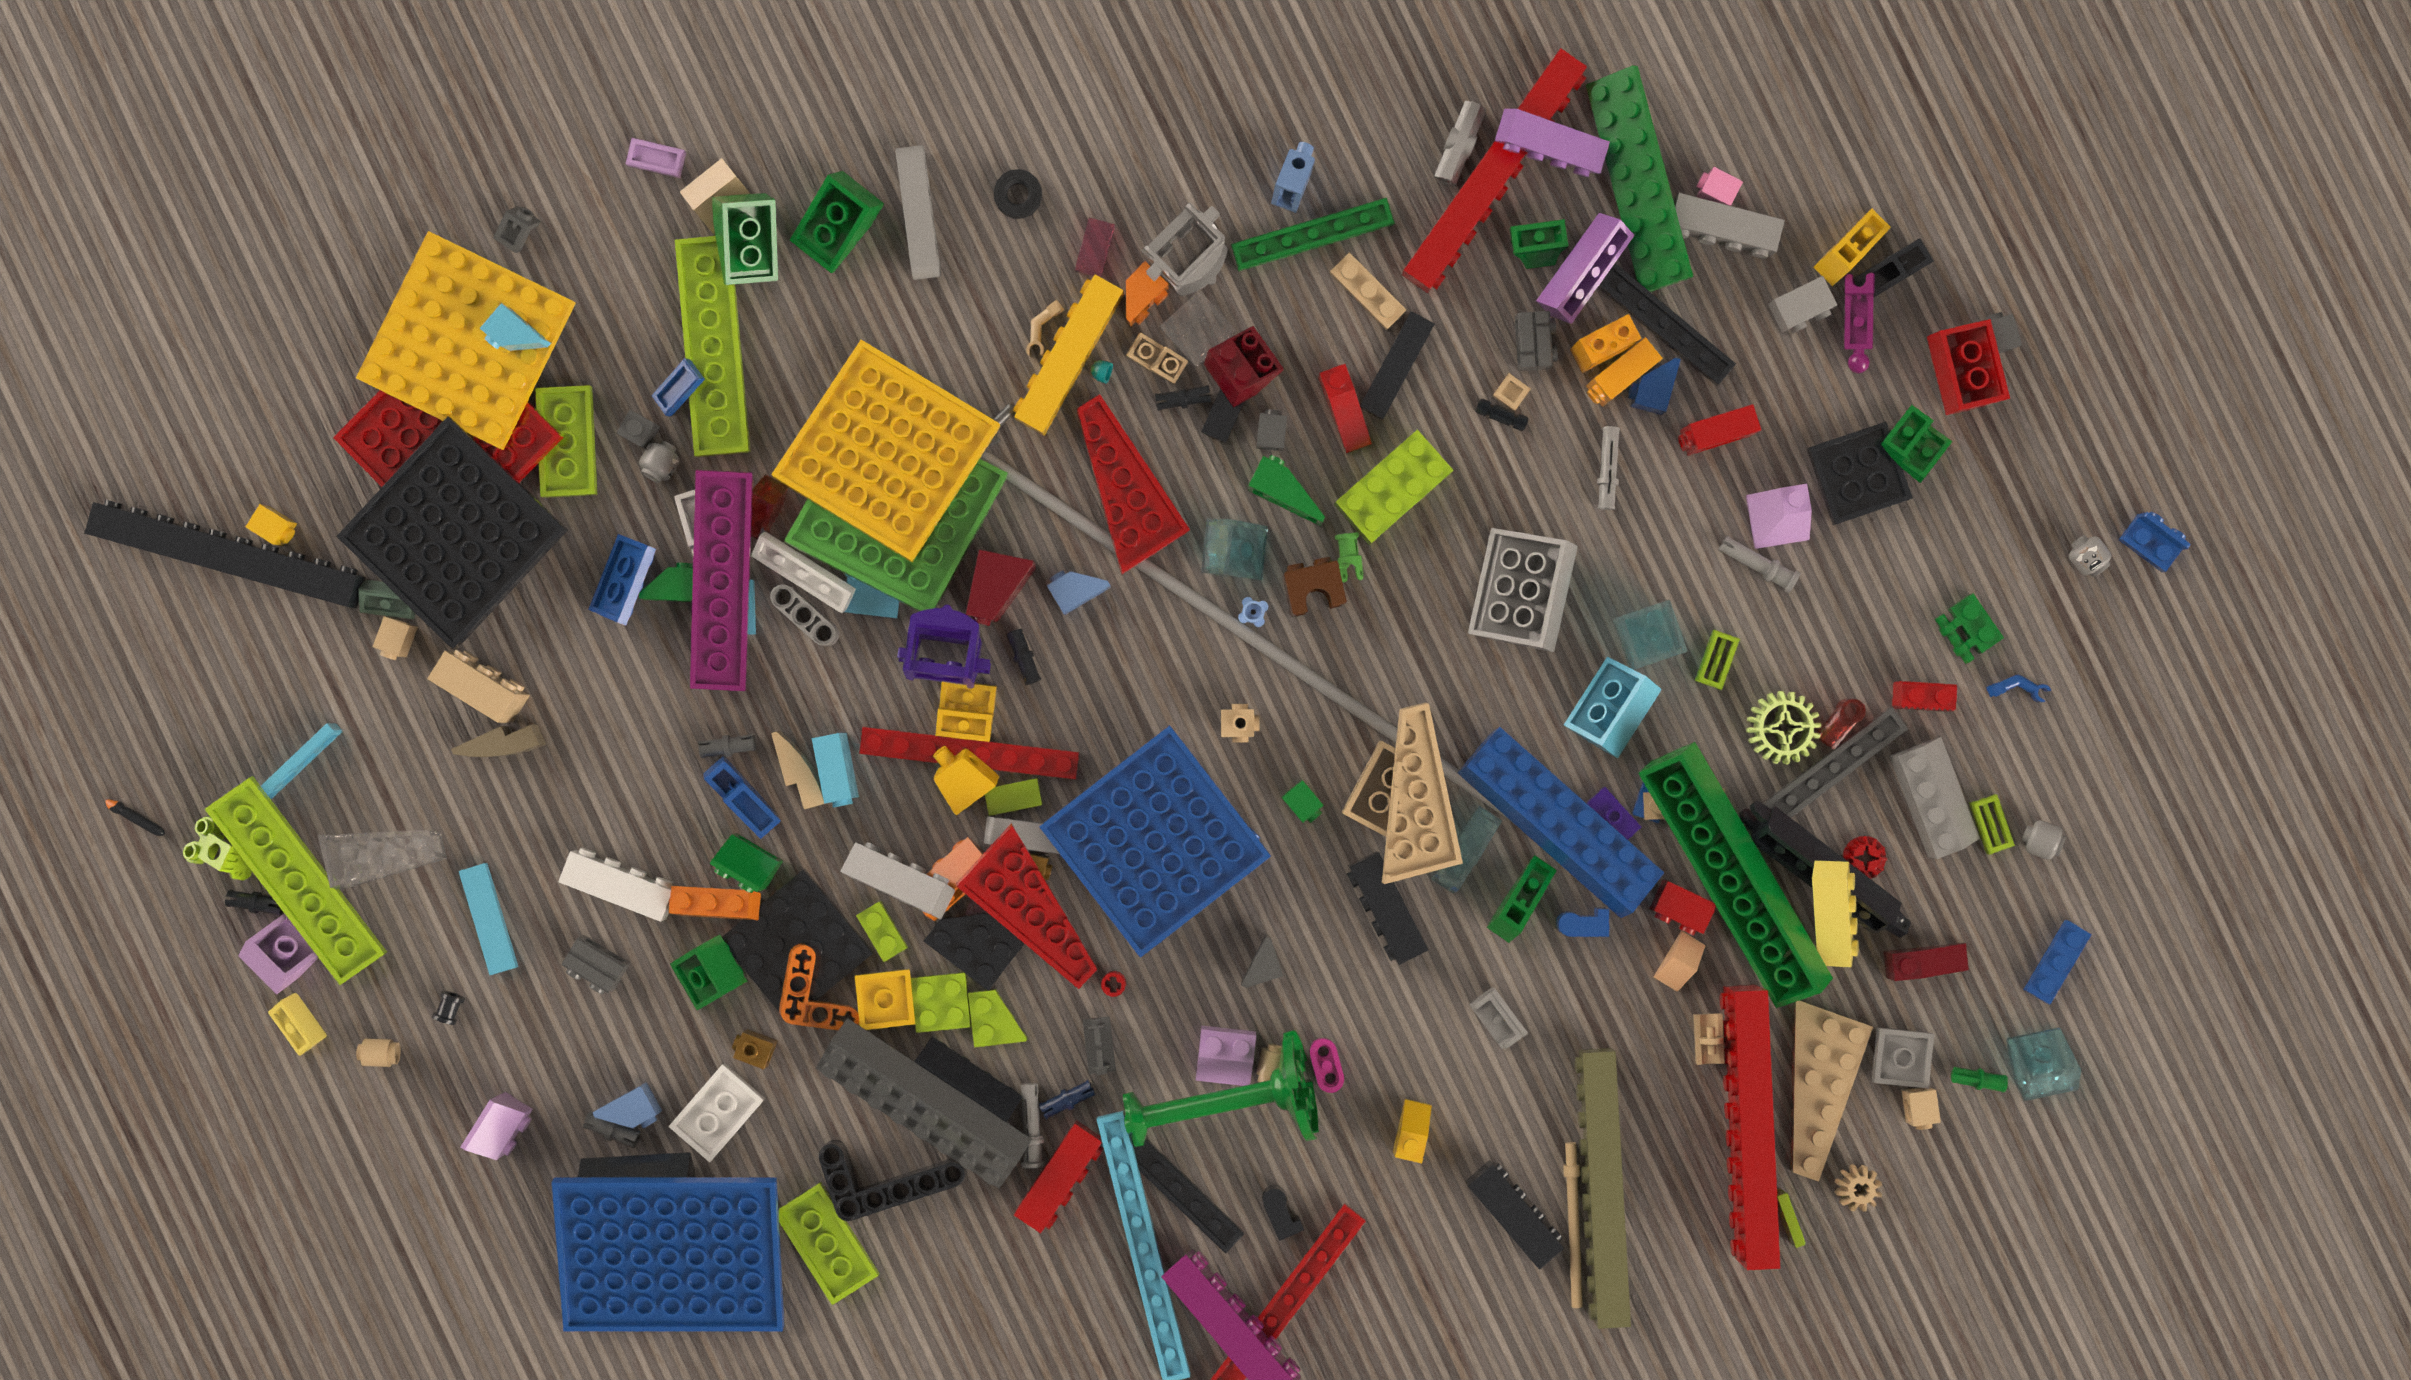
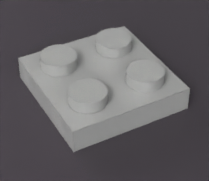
M1877 1027L1871 1081L1881 1084L1929 1089L1934 1034Z

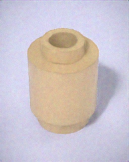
M364 1039L362 1044L357 1046L356 1057L357 1060L361 1061L362 1066L391 1067L392 1064H398L401 1047L399 1042H394L392 1039Z
M1268 1044V1048H1262L1256 1072L1259 1075L1258 1082L1269 1081L1272 1072L1279 1068L1282 1046Z

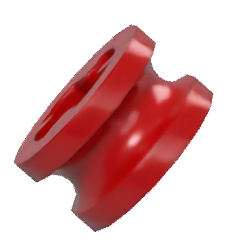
M1110 971L1103 977L1101 982V989L1110 997L1121 995L1126 987V979L1118 971ZM1111 977H1116V981L1121 983V988L1117 987V991H1111V986L1106 985V981H1110Z

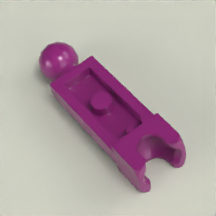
M1874 273L1866 275V282L1861 287L1855 285L1853 274L1845 275L1844 349H1853V354L1848 358L1847 364L1850 371L1857 374L1865 372L1870 364L1868 356L1864 354V349H1873Z

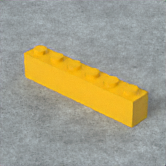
M1096 274L1092 280L1087 279L1080 291L1083 294L1078 304L1074 302L1067 313V317L1070 318L1065 328L1060 326L1053 339L1056 341V344L1052 351L1047 350L1040 361L1043 367L1038 375L1035 373L1032 375L1027 384V388L1030 390L1025 398H1019L1013 409L1016 412L1014 417L1018 422L1043 436L1047 433L1124 296L1122 289Z

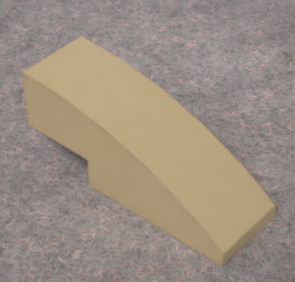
M782 732L771 733L785 785L797 784L804 809L823 805L824 800L820 779L807 757Z

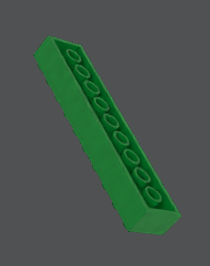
M1692 742L1649 762L1638 773L1764 989L1768 990V996L1775 1008L1822 993L1833 979L1830 971L1696 742Z

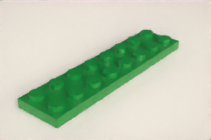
M1632 65L1586 84V89L1599 138L1610 142L1605 161L1621 221L1635 235L1628 244L1637 282L1649 292L1692 278L1693 273L1638 66Z

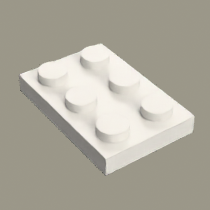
M723 1063L669 1125V1128L707 1161L711 1162L766 1098Z

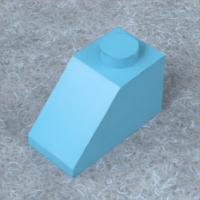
M502 303L480 327L487 334L484 339L496 349L500 346L509 351L548 348L551 344L517 313Z

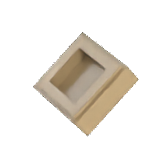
M1508 373L1493 394V397L1512 411H1515L1531 388Z

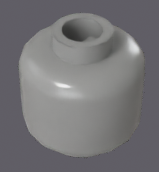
M2038 820L2034 823L2033 827L2027 825L2022 841L2027 842L2025 848L2028 853L2050 860L2054 855L2059 857L2066 836L2062 835L2061 827Z

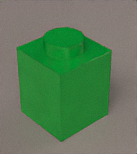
M1303 780L1299 781L1281 796L1302 823L1306 820L1311 823L1322 814L1320 808L1324 805Z

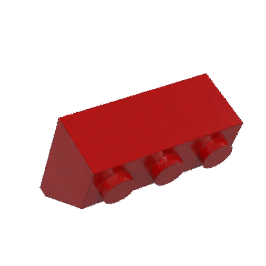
M1991 319L1940 330L1927 336L1946 416L2010 399Z

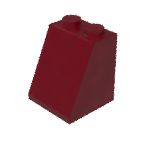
M979 550L966 615L972 617L980 625L990 626L991 621L998 622L1032 576L1037 564L1033 560Z

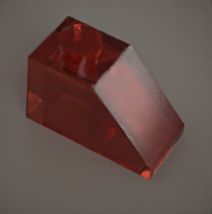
M766 474L752 489L751 537L757 540L763 532L766 531L768 533L783 507L789 489L788 486Z

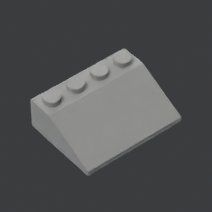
M1491 528L1468 634L1554 652L1578 546L1567 540Z

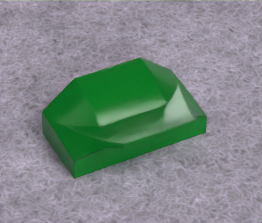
M1565 219L1511 226L1509 229L1513 255L1520 258L1526 269L1554 266L1561 252L1568 247Z

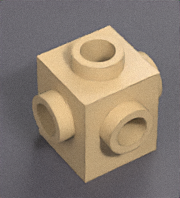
M1232 704V710H1221V737H1232V742H1249V737H1254V731L1260 730L1259 715H1254V709H1248V704ZM1238 718L1245 720V726L1242 729L1235 726V721Z

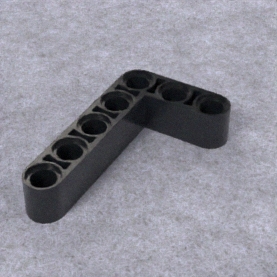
M831 1140L819 1152V1162L836 1214L844 1221L862 1218L957 1187L964 1181L967 1174V1169L951 1158L859 1188L847 1148L843 1142ZM828 1148H835L839 1152L838 1160L828 1158L826 1153ZM950 1166L957 1167L961 1172V1176L956 1179L951 1178L947 1174V1168ZM842 1174L846 1176L848 1184L846 1186H839L835 1182V1175ZM921 1176H932L935 1185L932 1187L924 1186L921 1182ZM898 1183L905 1184L908 1187L909 1193L903 1196L899 1195L895 1190V1185ZM878 1192L881 1194L882 1203L875 1204L871 1202L869 1193ZM846 1200L854 1202L856 1211L847 1212L843 1207V1202Z

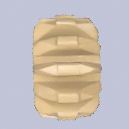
M1854 1164L1850 1165V1173L1844 1169L1840 1170L1844 1178L1842 1180L1839 1178L1835 1179V1183L1841 1187L1834 1191L1837 1196H1842L1839 1202L1843 1206L1848 1205L1851 1211H1855L1859 1207L1861 1211L1865 1212L1867 1211V1203L1875 1207L1874 1196L1882 1197V1193L1876 1190L1882 1186L1880 1180H1875L1877 1173L1873 1170L1868 1172V1167L1865 1165H1861L1858 1169ZM1858 1183L1860 1184V1187H1862V1190L1859 1193L1857 1192V1189L1854 1188L1855 1185Z

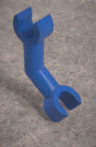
M2014 675L1986 687L1989 696L1996 697L2018 686L2029 692L2035 702H2046L2038 695L2040 688L2046 692L2051 691L2048 685H2037L2021 675Z

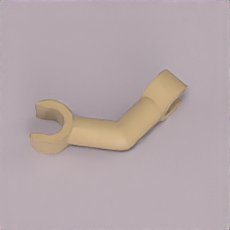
M1058 300L1052 302L1043 312L1031 320L1030 343L1026 348L1028 356L1031 357V349L1037 345L1040 347V355L1043 357L1045 348L1041 344L1042 325L1064 311Z

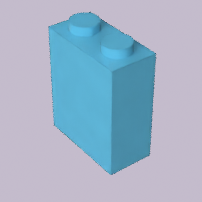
M836 733L812 738L824 804L832 802L833 808L853 804L852 798L859 797L847 733Z

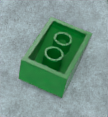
M844 171L828 174L790 241L827 271L834 273L871 227L884 203Z
M766 193L712 197L713 225L724 284L778 281L775 199Z
M1270 455L1269 458L1263 456L1248 485L1247 491L1321 526L1325 516L1291 471L1284 466L1285 461L1274 455Z

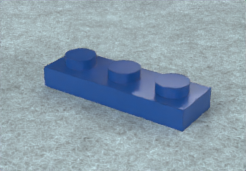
M2064 920L2023 990L2050 1005L2092 934L2072 922Z

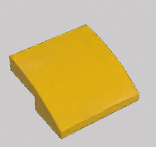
M942 682L935 736L990 742L997 685L975 683L974 688L969 689L966 685Z

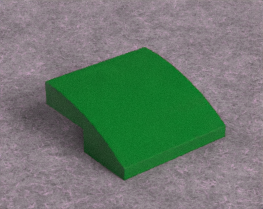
M1911 405L1881 445L1904 471L1921 483L1953 441L1931 426L1934 421L1933 419Z

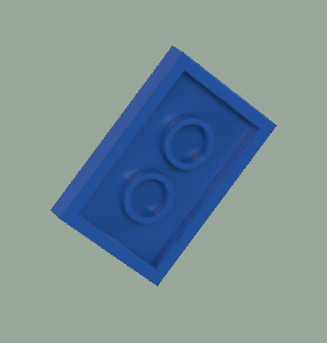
M618 534L588 610L617 623L627 625L633 613V607L638 594L643 588V581L647 571L653 562L656 548Z

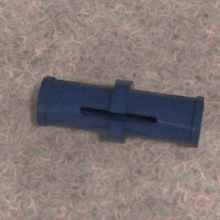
M1086 1080V1082L1069 1090H1066V1088L1061 1090V1094L1043 1103H1039V1106L1047 1120L1049 1117L1067 1108L1068 1110L1074 1109V1105L1096 1094L1093 1087H1091L1090 1081Z

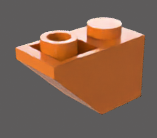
M1146 261L1126 280V320L1130 327L1135 322L1138 325L1141 324L1150 314L1147 310L1154 303L1157 306L1161 304L1169 295L1167 292L1169 284L1161 276L1153 281L1146 274L1150 267Z

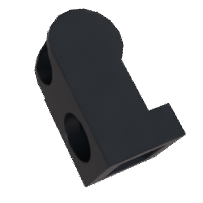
M1270 1185L1265 1188L1262 1195L1263 1205L1278 1240L1281 1241L1304 1231L1300 1217L1292 1218L1283 1188L1279 1185Z

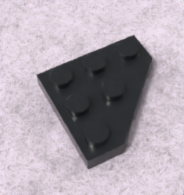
M987 912L942 918L924 939L927 945L988 991L1024 945L1020 939Z

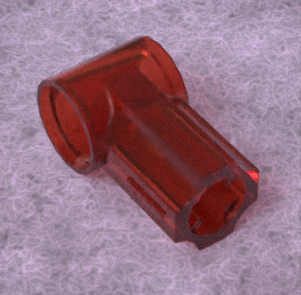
M1842 699L1838 702L1835 711L1816 732L1820 734L1818 739L1832 750H1835L1855 724L1864 718L1866 714L1865 705L1858 699ZM1850 703L1856 707V714L1852 718H1848L1845 714V708Z

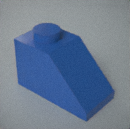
M1674 358L1637 380V383H1632L1628 398L1632 399L1630 407L1659 415L1664 414L1668 408L1681 359Z

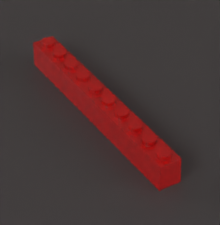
M1560 48L1518 109L1555 122L1552 117L1557 111L1562 113L1571 101L1567 97L1571 90L1575 89L1578 91L1587 77L1583 73L1587 66ZM1494 141L1402 272V276L1427 294L1432 287L1437 290L1446 278L1442 273L1448 265L1453 268L1462 255L1458 250L1463 243L1468 246L1477 234L1473 229L1479 221L1483 224L1493 211L1489 206L1494 199L1497 201L1502 199L1508 190V187L1505 186L1506 182L1510 177L1516 179L1524 167L1521 161L1528 152L1522 150L1519 153L1510 152L1503 149L1504 144Z

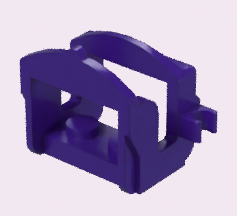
M944 605L942 608L926 609L911 615L906 648L899 647L897 654L898 662L904 663L903 672L906 679L914 681L915 678L962 684L972 689L974 688L977 674H990L991 668L989 659L980 658L982 642L979 637V624L968 615L952 610L950 605ZM927 639L969 645L965 667H962L961 663L947 661L946 664L935 663V660L930 658H919L918 661L921 640Z

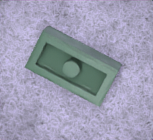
M365 580L358 588L360 613L407 619L415 618V613L384 582Z

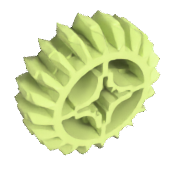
M1778 691L1776 699L1773 693L1767 694L1768 702L1764 699L1758 700L1761 709L1757 707L1751 708L1752 713L1756 714V717H1747V721L1754 723V726L1746 728V732L1754 733L1755 736L1749 738L1748 741L1749 743H1759L1754 748V751L1759 753L1764 750L1762 754L1764 760L1769 759L1772 755V763L1778 764L1780 759H1782L1783 764L1787 765L1790 763V757L1794 762H1799V753L1804 757H1808L1810 754L1806 747L1816 748L1817 745L1811 739L1820 738L1821 736L1819 733H1814V728H1820L1821 723H1813V719L1817 718L1819 713H1809L1814 705L1807 703L1803 706L1805 702L1804 696H1799L1795 700V692H1789L1786 697L1784 691ZM1786 706L1796 710L1803 722L1793 721L1790 717V711H1787ZM1778 707V712H1775L1774 721L1771 724L1764 725L1767 714L1773 708ZM1783 724L1795 726V728H1788V731L1772 730L1773 727H1779V725ZM1803 731L1800 741L1790 748L1789 744L1792 743L1794 733ZM1764 733L1774 734L1781 750L1773 747L1767 741Z

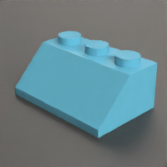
M1607 657L1564 723V726L1601 750L1618 758L1662 689L1647 676Z

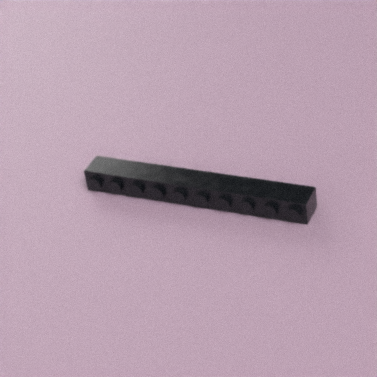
M106 499L104 504L96 502L92 504L84 534L345 607L357 608L358 588L365 581L366 577L357 575V569L341 565L340 570L331 568L332 562L315 558L313 563L304 560V554L288 551V555L278 553L279 547L262 543V547L259 548L252 546L253 540L236 536L234 541L227 539V533L210 529L209 533L200 531V525L185 521L183 526L173 524L175 518L157 514V518L148 517V511L135 507H131L130 511L121 509V503Z

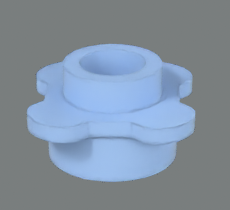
M1251 597L1244 598L1242 601V613L1238 615L1239 621L1241 623H1253L1256 627H1261L1265 622L1263 617L1265 611L1268 610V604L1265 601H1253ZM1254 609L1256 614L1252 615L1251 610Z

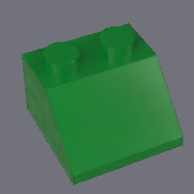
M720 934L670 963L697 1011L747 982L742 968L736 963L728 944L724 942Z

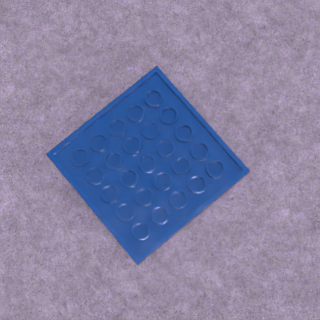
M1170 725L1039 826L1140 958L1271 857L1263 844Z

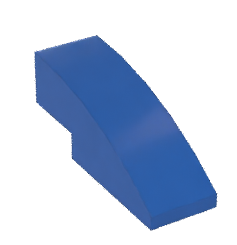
M724 755L703 773L704 780L760 839L781 821L762 796Z

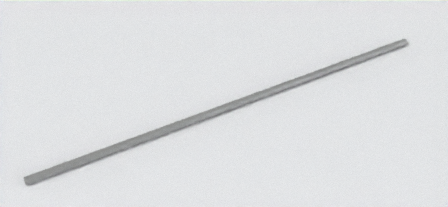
M984 451L980 459L1007 472V481L1115 553L1110 533L989 451ZM1146 559L1135 566L1396 743L1397 727L1150 560ZM1441 758L1446 778L1507 818L1457 773L1459 769Z

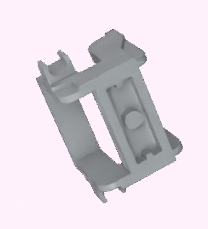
M1189 202L1185 209L1148 246L1146 245L1141 250L1142 258L1150 265L1146 274L1153 281L1161 276L1179 296L1195 293L1208 284L1214 285L1216 283V276L1224 264L1228 251L1225 246V236L1213 224L1220 216V213L1211 206L1203 214ZM1193 223L1212 244L1178 276L1159 255L1162 258L1165 257L1174 247L1171 243L1178 236L1181 239L1184 238L1193 228L1190 225Z

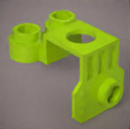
M211 817L199 819L195 824V832L199 835L200 839L198 842L193 841L185 845L183 849L184 858L190 863H207L218 871L230 873L232 879L245 881L252 874L251 869L235 848L223 841L225 836L220 834L221 830ZM219 847H220L221 853H220L219 857L214 860V858H215V856H216V854H217V851H218V849H219Z

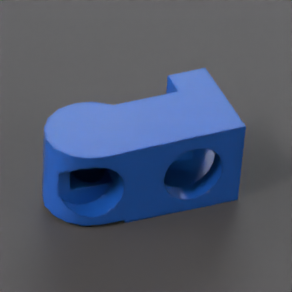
M1594 908V915H1577L1569 911L1562 912L1556 918V928L1559 932L1569 937H1609V909Z

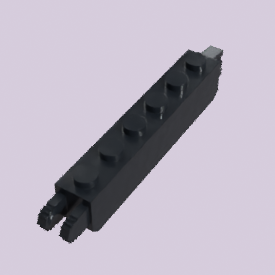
M1755 801L1750 805V810L1745 808L1739 813L1743 824L1753 831L1751 838L1755 845L1811 888H1813L1812 874L1815 861L1848 862L1776 806L1770 809L1765 804H1762V802ZM1849 863L1850 873H1855V889L1851 890V895L1856 896V912H1852V918H1857V923L1872 934H1877L1884 929L1899 938L1908 934L1911 922L1900 912L1902 903Z

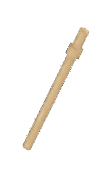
M1567 1142L1565 1143L1566 1164L1563 1165L1564 1177H1567L1572 1308H1582L1578 1202L1580 1164H1577L1576 1143Z

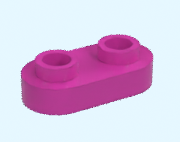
M1318 1038L1313 1041L1309 1049L1318 1086L1323 1091L1334 1093L1340 1090L1344 1084V1074L1335 1044L1330 1039ZM1320 1047L1328 1049V1053L1325 1056L1318 1054ZM1333 1073L1335 1080L1327 1082L1325 1080L1326 1074Z

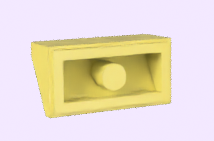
M297 993L282 999L268 1011L271 1018L299 1056L327 1036Z

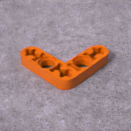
M795 945L789 953L779 1007L782 1019L793 1025L839 1030L844 1022L833 1018L832 1009H836L834 1013L840 1016H845L846 1011H849V1014L853 1017L852 1021L858 1025L859 1015L852 1006L808 1000L816 956L814 950L808 945ZM802 950H805V953L809 955V959H805L802 965L804 970L808 969L806 974L801 971H792L793 967L799 969L800 962L795 956L796 954H801ZM796 976L803 977L805 980V986L800 991H793L790 988V982ZM788 994L795 997L803 996L802 1001L796 999L795 1006L800 1011L799 1014L795 1013L793 1018H790V1015L785 1012L786 1008L792 1007L793 1002L792 998H787ZM818 1007H823L827 1011L826 1018L821 1022H816L812 1018L813 1011Z

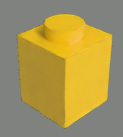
M259 504L245 527L273 545L284 546L293 538L295 534L294 528L297 523L272 507Z

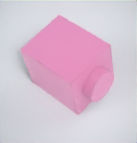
M1713 167L1708 174L1704 172L1699 179L1696 187L1700 188L1696 197L1731 206L1743 181Z

